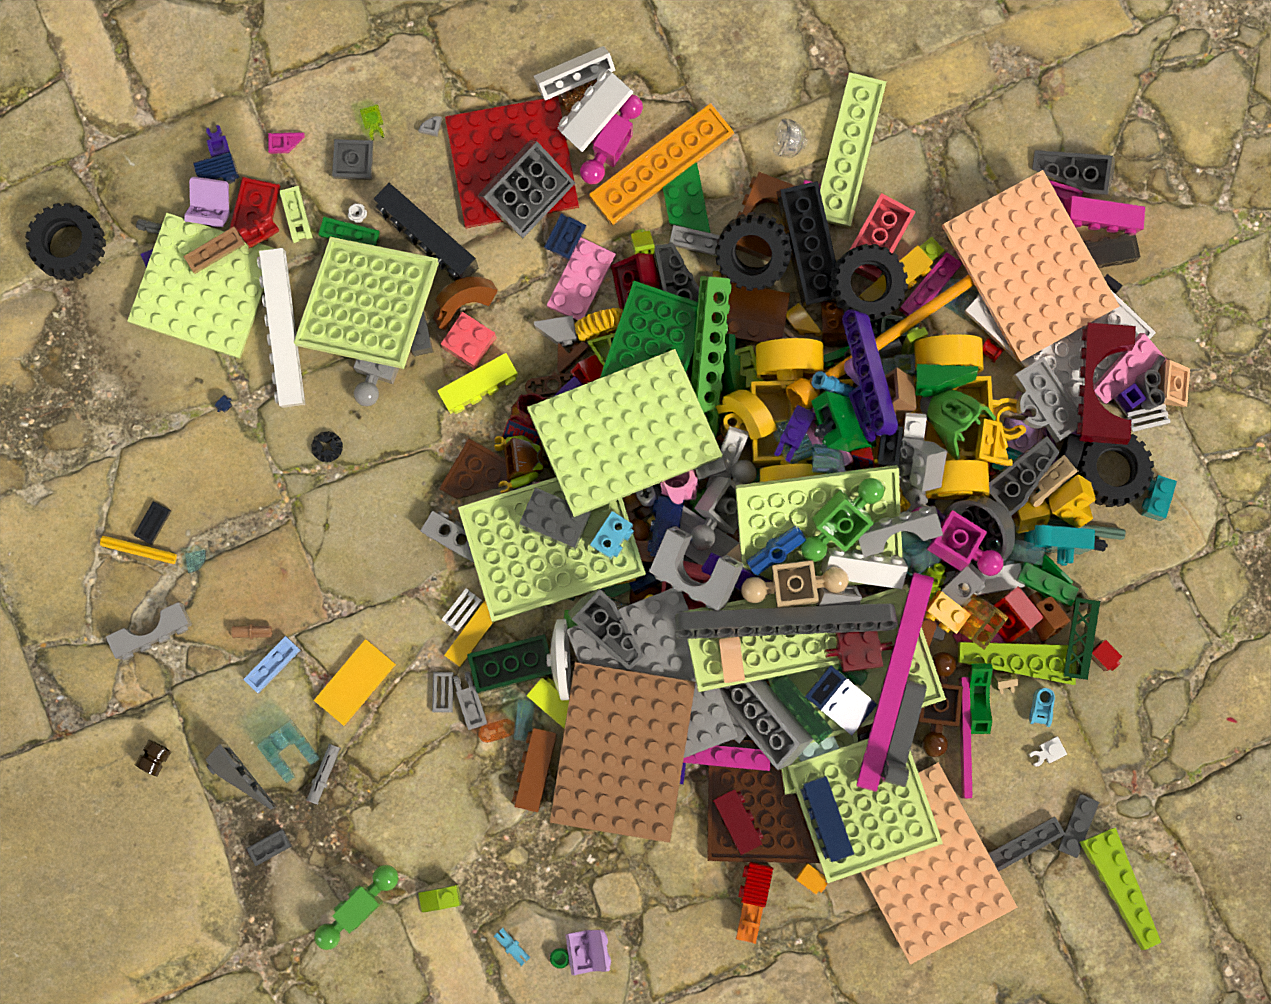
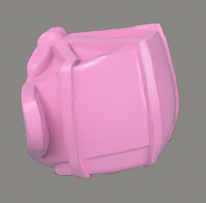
M694 469L660 482L662 494L670 497L671 501L675 504H681L683 500L696 499L699 485L697 473Z

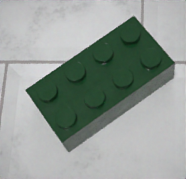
M543 634L467 654L477 694L553 675L551 666H547V654H550L546 635Z

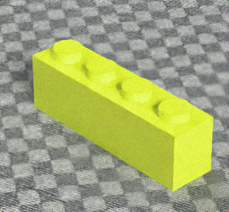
M507 353L437 391L449 413L452 414L454 412L458 414L465 409L464 406L480 402L482 400L481 397L498 392L499 387L504 384L506 386L511 385L519 376Z
M541 678L526 696L565 729L569 700L560 699L555 689V683L550 678L546 680Z

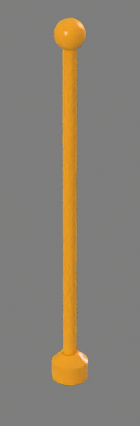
M967 275L875 338L878 351L975 285L970 275ZM852 355L825 374L837 378L845 374L844 364L852 358ZM799 378L786 387V394L795 408L799 405L811 410L813 408L811 401L820 395L822 389L813 388L812 380Z

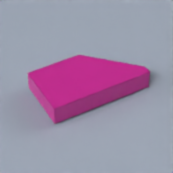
M304 132L268 133L269 154L290 153L305 138Z

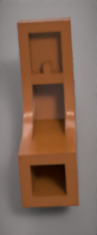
M466 277L456 280L445 287L436 297L435 301L439 307L435 310L433 319L438 328L445 330L454 313L461 306L472 302L490 306L498 289L492 280L482 277Z

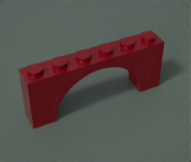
M1088 322L1086 328L1082 329L1081 341H1084V348L1081 347L1080 359H1083V366H1080L1079 378H1082V385H1079L1078 389L1081 404L1078 403L1077 408L1080 422H1077L1076 434H1080L1079 441L1128 445L1131 440L1132 420L1112 414L1100 403L1094 391L1093 375L1098 364L1108 356L1118 352L1133 350L1136 326Z

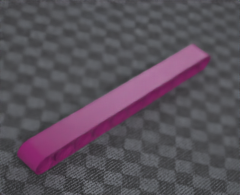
M913 573L856 787L874 792L878 789L934 577Z

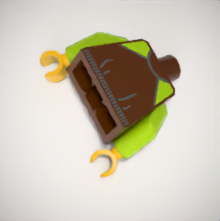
M523 435L507 437L506 439L502 436H496L494 439L495 443H501L494 445L495 450L502 451L504 449L507 479L511 480L510 483L507 481L499 483V487L507 486V489L500 491L501 494L509 492L510 488L517 489L537 479L544 468H550L551 466L548 457L542 456L541 446L533 443Z

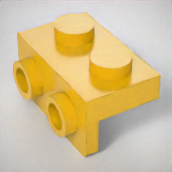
M938 590L927 605L924 616L933 622L936 619L940 623L938 627L947 633L952 631L957 634L971 614L942 591Z

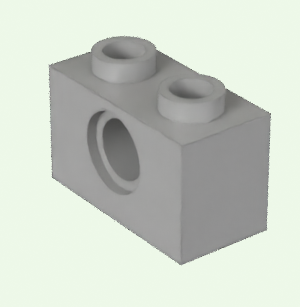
M970 562L962 571L959 570L945 583L940 591L958 605L965 607L971 601L970 596L974 592L978 594L986 586L984 584L986 577ZM966 583L969 589L962 590L959 584Z

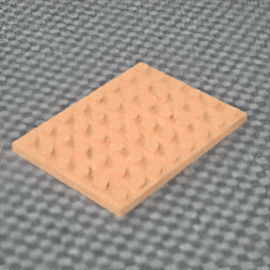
M1043 170L942 225L1018 363L1082 328L1088 322L1091 323L1119 307L1117 300Z
M939 762L918 774L943 844L861 872L910 965L1018 908Z

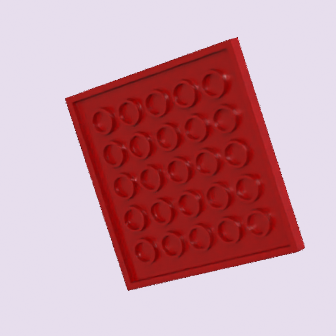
M558 96L548 100L539 99L445 116L465 228L503 222L477 195L530 140L537 141L574 181L567 140L558 129L559 122L562 119ZM575 184L548 213L579 208Z

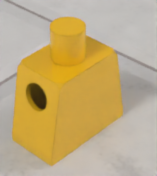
M1028 498L1026 504L1012 515L1017 533L1035 530V525L1048 524L1050 516L1054 514H1052L1051 506L1046 503L1045 499L1040 506L1034 507L1030 502L1031 499Z

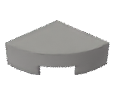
M434 116L423 122L418 130L419 133L438 137L442 117Z

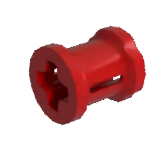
M987 339L983 344V354L990 358L992 363H995L1004 349L998 348L990 342V339Z

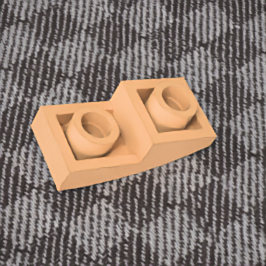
M740 637L719 639L724 682L745 681Z

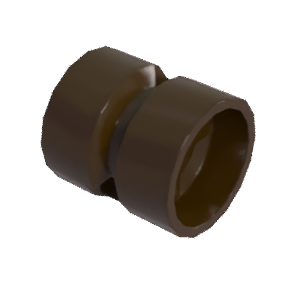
M148 740L143 749L145 753L139 756L135 766L148 774L158 777L163 768L162 762L167 761L172 751L152 740Z

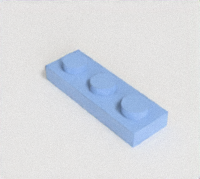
M285 636L243 680L257 693H260L301 650Z

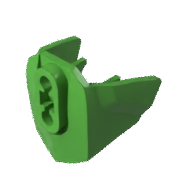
M948 390L933 396L927 411V417L944 443L947 452L956 460L960 458L957 440H965L961 432L965 431L974 421L979 425L981 423L978 419L980 414L986 415L993 421L997 419L986 405L955 390Z

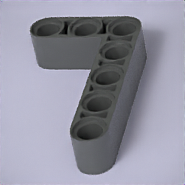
M910 680L906 681L881 774L883 781L901 787H905L907 784L909 768L906 763L926 694L927 685Z

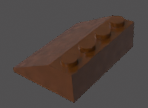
M731 282V293L728 299L730 310L726 321L728 331L726 334L736 335L735 342L754 346L761 342L782 339L790 293L765 288L759 291L757 288L747 291V287L742 286L740 289L735 287L736 283ZM716 293L713 296L714 302H716L718 298ZM713 313L711 317L713 322L716 319L715 313Z

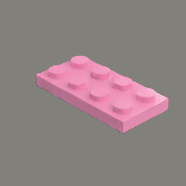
M581 237L547 303V307L565 316L573 315V320L575 321L585 317L616 254Z

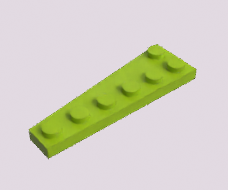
M958 642L957 662L966 664L992 663L993 669L1076 685V678L1063 676L1068 645ZM1073 645L1072 650L1077 656V646ZM1076 661L1070 664L1069 673H1076Z
M1116 827L1080 841V845L1091 864H1094L1098 870L1099 878L1110 891L1108 893L1111 899H1114L1117 903L1118 911L1126 921L1127 927L1140 949L1147 950L1162 943Z

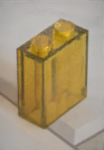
M973 593L970 596L971 601L965 607H962L971 615L958 632L985 650L1009 617Z

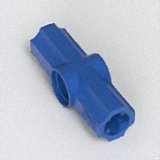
M795 525L780 537L770 539L766 547L750 557L746 562L753 573L759 575L774 563L783 562L789 552L806 541V537L799 527ZM774 549H780L778 552H772Z

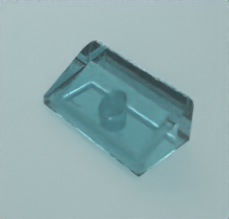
M518 701L514 733L515 740L526 741L528 732L532 731L534 702Z

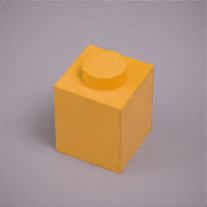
M808 863L804 865L795 880L814 894H817L818 891L822 893L828 885L825 875Z

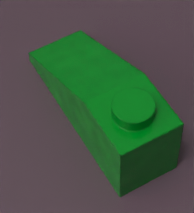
M917 364L915 395L923 397L935 396L975 381L978 366Z

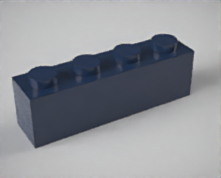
M827 776L803 783V789H800L804 801L808 800L810 808L807 811L810 819H815L817 827L814 830L817 839H822L824 847L821 850L824 858L829 859L832 863L854 855Z

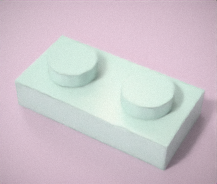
M832 736L810 743L798 757L800 762L839 749L835 737Z

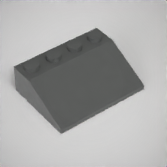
M530 140L477 196L521 238H524L572 188L575 182L537 141Z

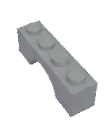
M924 506L915 512H903L897 517H885L880 519L879 522H875L858 539L863 557L884 552L886 541L897 532H913L923 541L943 536L935 506Z
M178 602L160 611L159 624L151 633L137 636L129 629L123 628L106 636V639L114 657L125 661L134 657L133 653L139 650L144 652L151 649L152 644L156 642L160 644L168 641L170 636L175 633L177 635L188 631V627L192 626V623L184 605Z

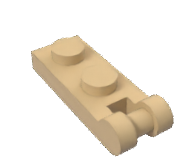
M1065 455L1049 467L1036 489L1029 496L1030 502L1034 507L1040 506L1046 497L1078 472Z

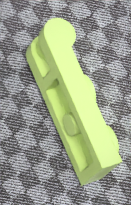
M299 186L280 190L293 242L297 243L300 242V239L307 238L308 240L313 238ZM303 226L304 231L297 232L296 227Z

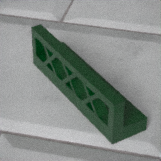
M1075 598L1063 672L1064 677L1088 680L1101 602L1098 599ZM1080 602L1088 603L1087 614L1084 616L1079 612ZM1084 621V633L1079 636L1075 631L1076 625ZM1080 640L1082 643L1081 652L1076 656L1072 648ZM1077 660L1079 663L1077 674L1069 673L1070 664Z

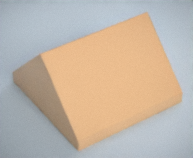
M1166 360L1159 369L1161 381L1158 389L1165 395L1163 404L1187 407L1190 368L1172 360Z

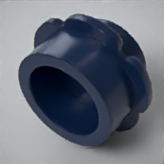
M226 395L222 396L214 405L218 409L217 412H227L233 405L230 403L232 399Z

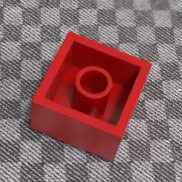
M1019 586L996 601L983 613L1007 643H1011L1029 631L1044 618Z

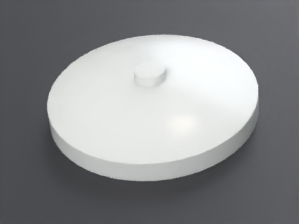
M557 619L552 635L551 652L547 654V666H551L554 683L561 700H569L571 692L569 636L566 631L568 629L566 619Z

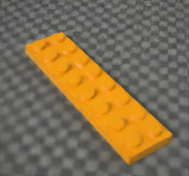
M710 103L591 192L589 197L613 226L694 163L700 161L734 135V131Z

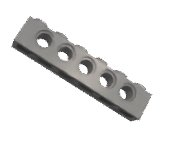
M432 511L420 531L474 563L468 540L464 545L458 544V538L462 535L466 536L463 524L455 521V523L449 521V516L441 511L438 513ZM444 526H450V532L447 535L441 534V529Z

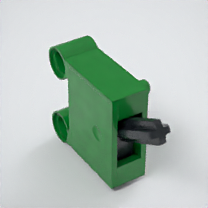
M826 391L811 401L817 420H815L817 427L815 428L816 432L814 435L815 437H824L822 439L824 446L850 453L863 448L871 447L873 449L876 447V440L868 441L862 432L850 397Z

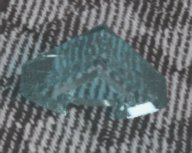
M206 550L185 553L189 574L202 567L206 559Z

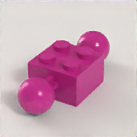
M632 94L620 107V114H614L603 127L601 133H598L593 139L594 159L584 162L580 169L581 178L586 183L597 184L604 178V163L615 167L633 136V123L629 120L637 118L643 110L642 101L638 96Z
M917 507L913 509L911 512L918 511L922 507ZM953 510L940 524L943 536L933 538L927 548L928 551L960 571L969 565L971 559L977 561L979 570L984 575L994 576L1002 570L1004 564L1003 558L998 552L994 550L983 552L978 548L987 532Z

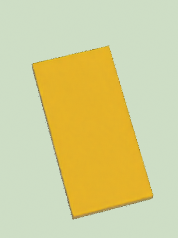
M365 639L314 701L345 726L396 664Z

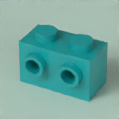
M1157 475L1149 481L1151 484L1147 489L1149 490L1147 498L1145 497L1142 503V516L1162 521L1167 518L1177 481Z

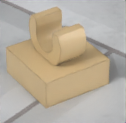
M1006 671L993 673V680L1001 694H1004V688H1009L1011 693L1015 691V686H1018V679L1015 673Z

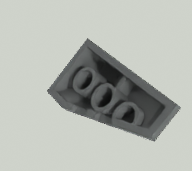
M668 243L654 246L661 290L698 302L699 287L694 280V276L684 264V260L675 245Z
M1047 436L1014 459L1012 466L1003 467L989 478L990 494L988 496L1003 505L1012 516L1026 504L1042 476L1057 457L1058 449Z
M219 744L205 759L208 763L206 767L213 775L217 774V776L270 810L277 807L229 745Z

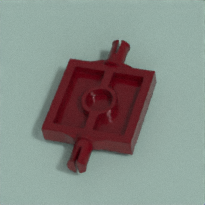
M877 631L835 633L837 640L836 648L825 649L824 653H827L825 654L826 658L838 657L842 672L883 667L882 651L893 650V642L881 643Z

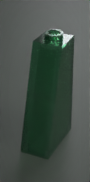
M787 675L777 676L771 680L773 685L770 688L818 745L834 732L831 726Z

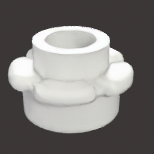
M362 204L350 206L349 219L354 220L356 223L362 222L363 218L367 216L365 207Z

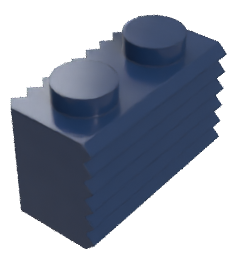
M231 152L193 162L196 175L199 178L226 181L228 184L235 182V179L239 178Z

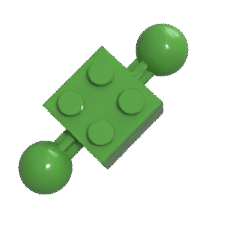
M876 478L864 479L858 487L859 495L854 500L840 489L818 511L812 519L816 528L821 533L819 536L807 537L806 541L802 543L801 553L805 559L813 562L823 559L827 553V544L831 540L846 552L874 524L869 513L863 507L867 503L875 504L883 498L884 486L880 480Z
M390 865L379 866L374 871L373 882L369 886L367 884L356 886L348 894L350 898L347 901H341L333 909L335 913L332 917L335 921L332 924H323L315 931L314 940L319 948L323 950L335 948L340 942V932L343 929L349 934L355 931L380 906L383 901L378 894L381 891L392 890L398 883L399 876L394 867Z

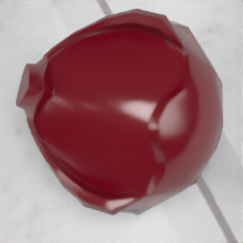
M535 393L521 394L511 407L510 420H517L527 427L535 428L527 407L547 400V398Z

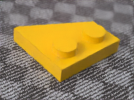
M985 418L980 419L975 459L1012 466V459H1008L1006 452L1008 445L1004 438L1002 423Z

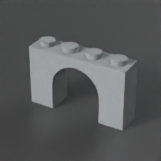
M676 526L667 529L649 572L654 574L656 579L670 583L672 588L686 592L691 599L700 600L705 603L706 607L711 610L718 611L724 608L744 564L725 555L718 559L714 571L706 583L696 582L688 576L683 565L684 554L692 535Z

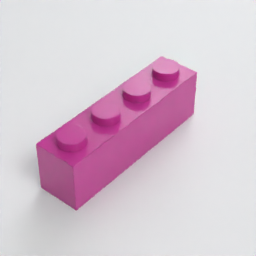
M1071 196L1065 200L1064 208L1075 227L1088 226L1090 230H1099L1101 228L1106 229L1110 233L1122 231L1125 235H1136V233L1144 230L1145 206Z

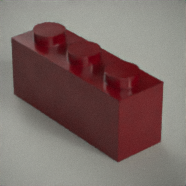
M733 789L713 800L740 855L763 844L761 840L764 837L759 827L754 828L752 821L755 819L749 809L745 810L742 804L745 802V799L740 791L736 792Z

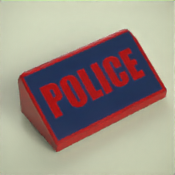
M508 419L502 435L504 439L523 435L533 443L541 446L542 442L536 429Z
M871 447L851 452L855 470L876 468Z

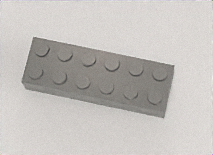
M764 679L720 688L728 711L777 770L791 765L813 741L812 736Z

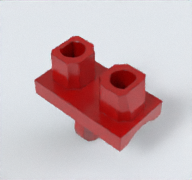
M269 214L259 220H253V223L239 230L240 236L249 248L279 232V228Z

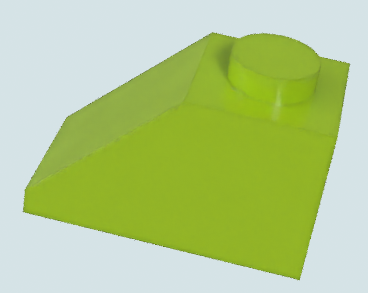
M639 229L631 234L634 255L637 253L654 254L655 247L650 230Z
M458 885L418 892L422 913L462 905Z

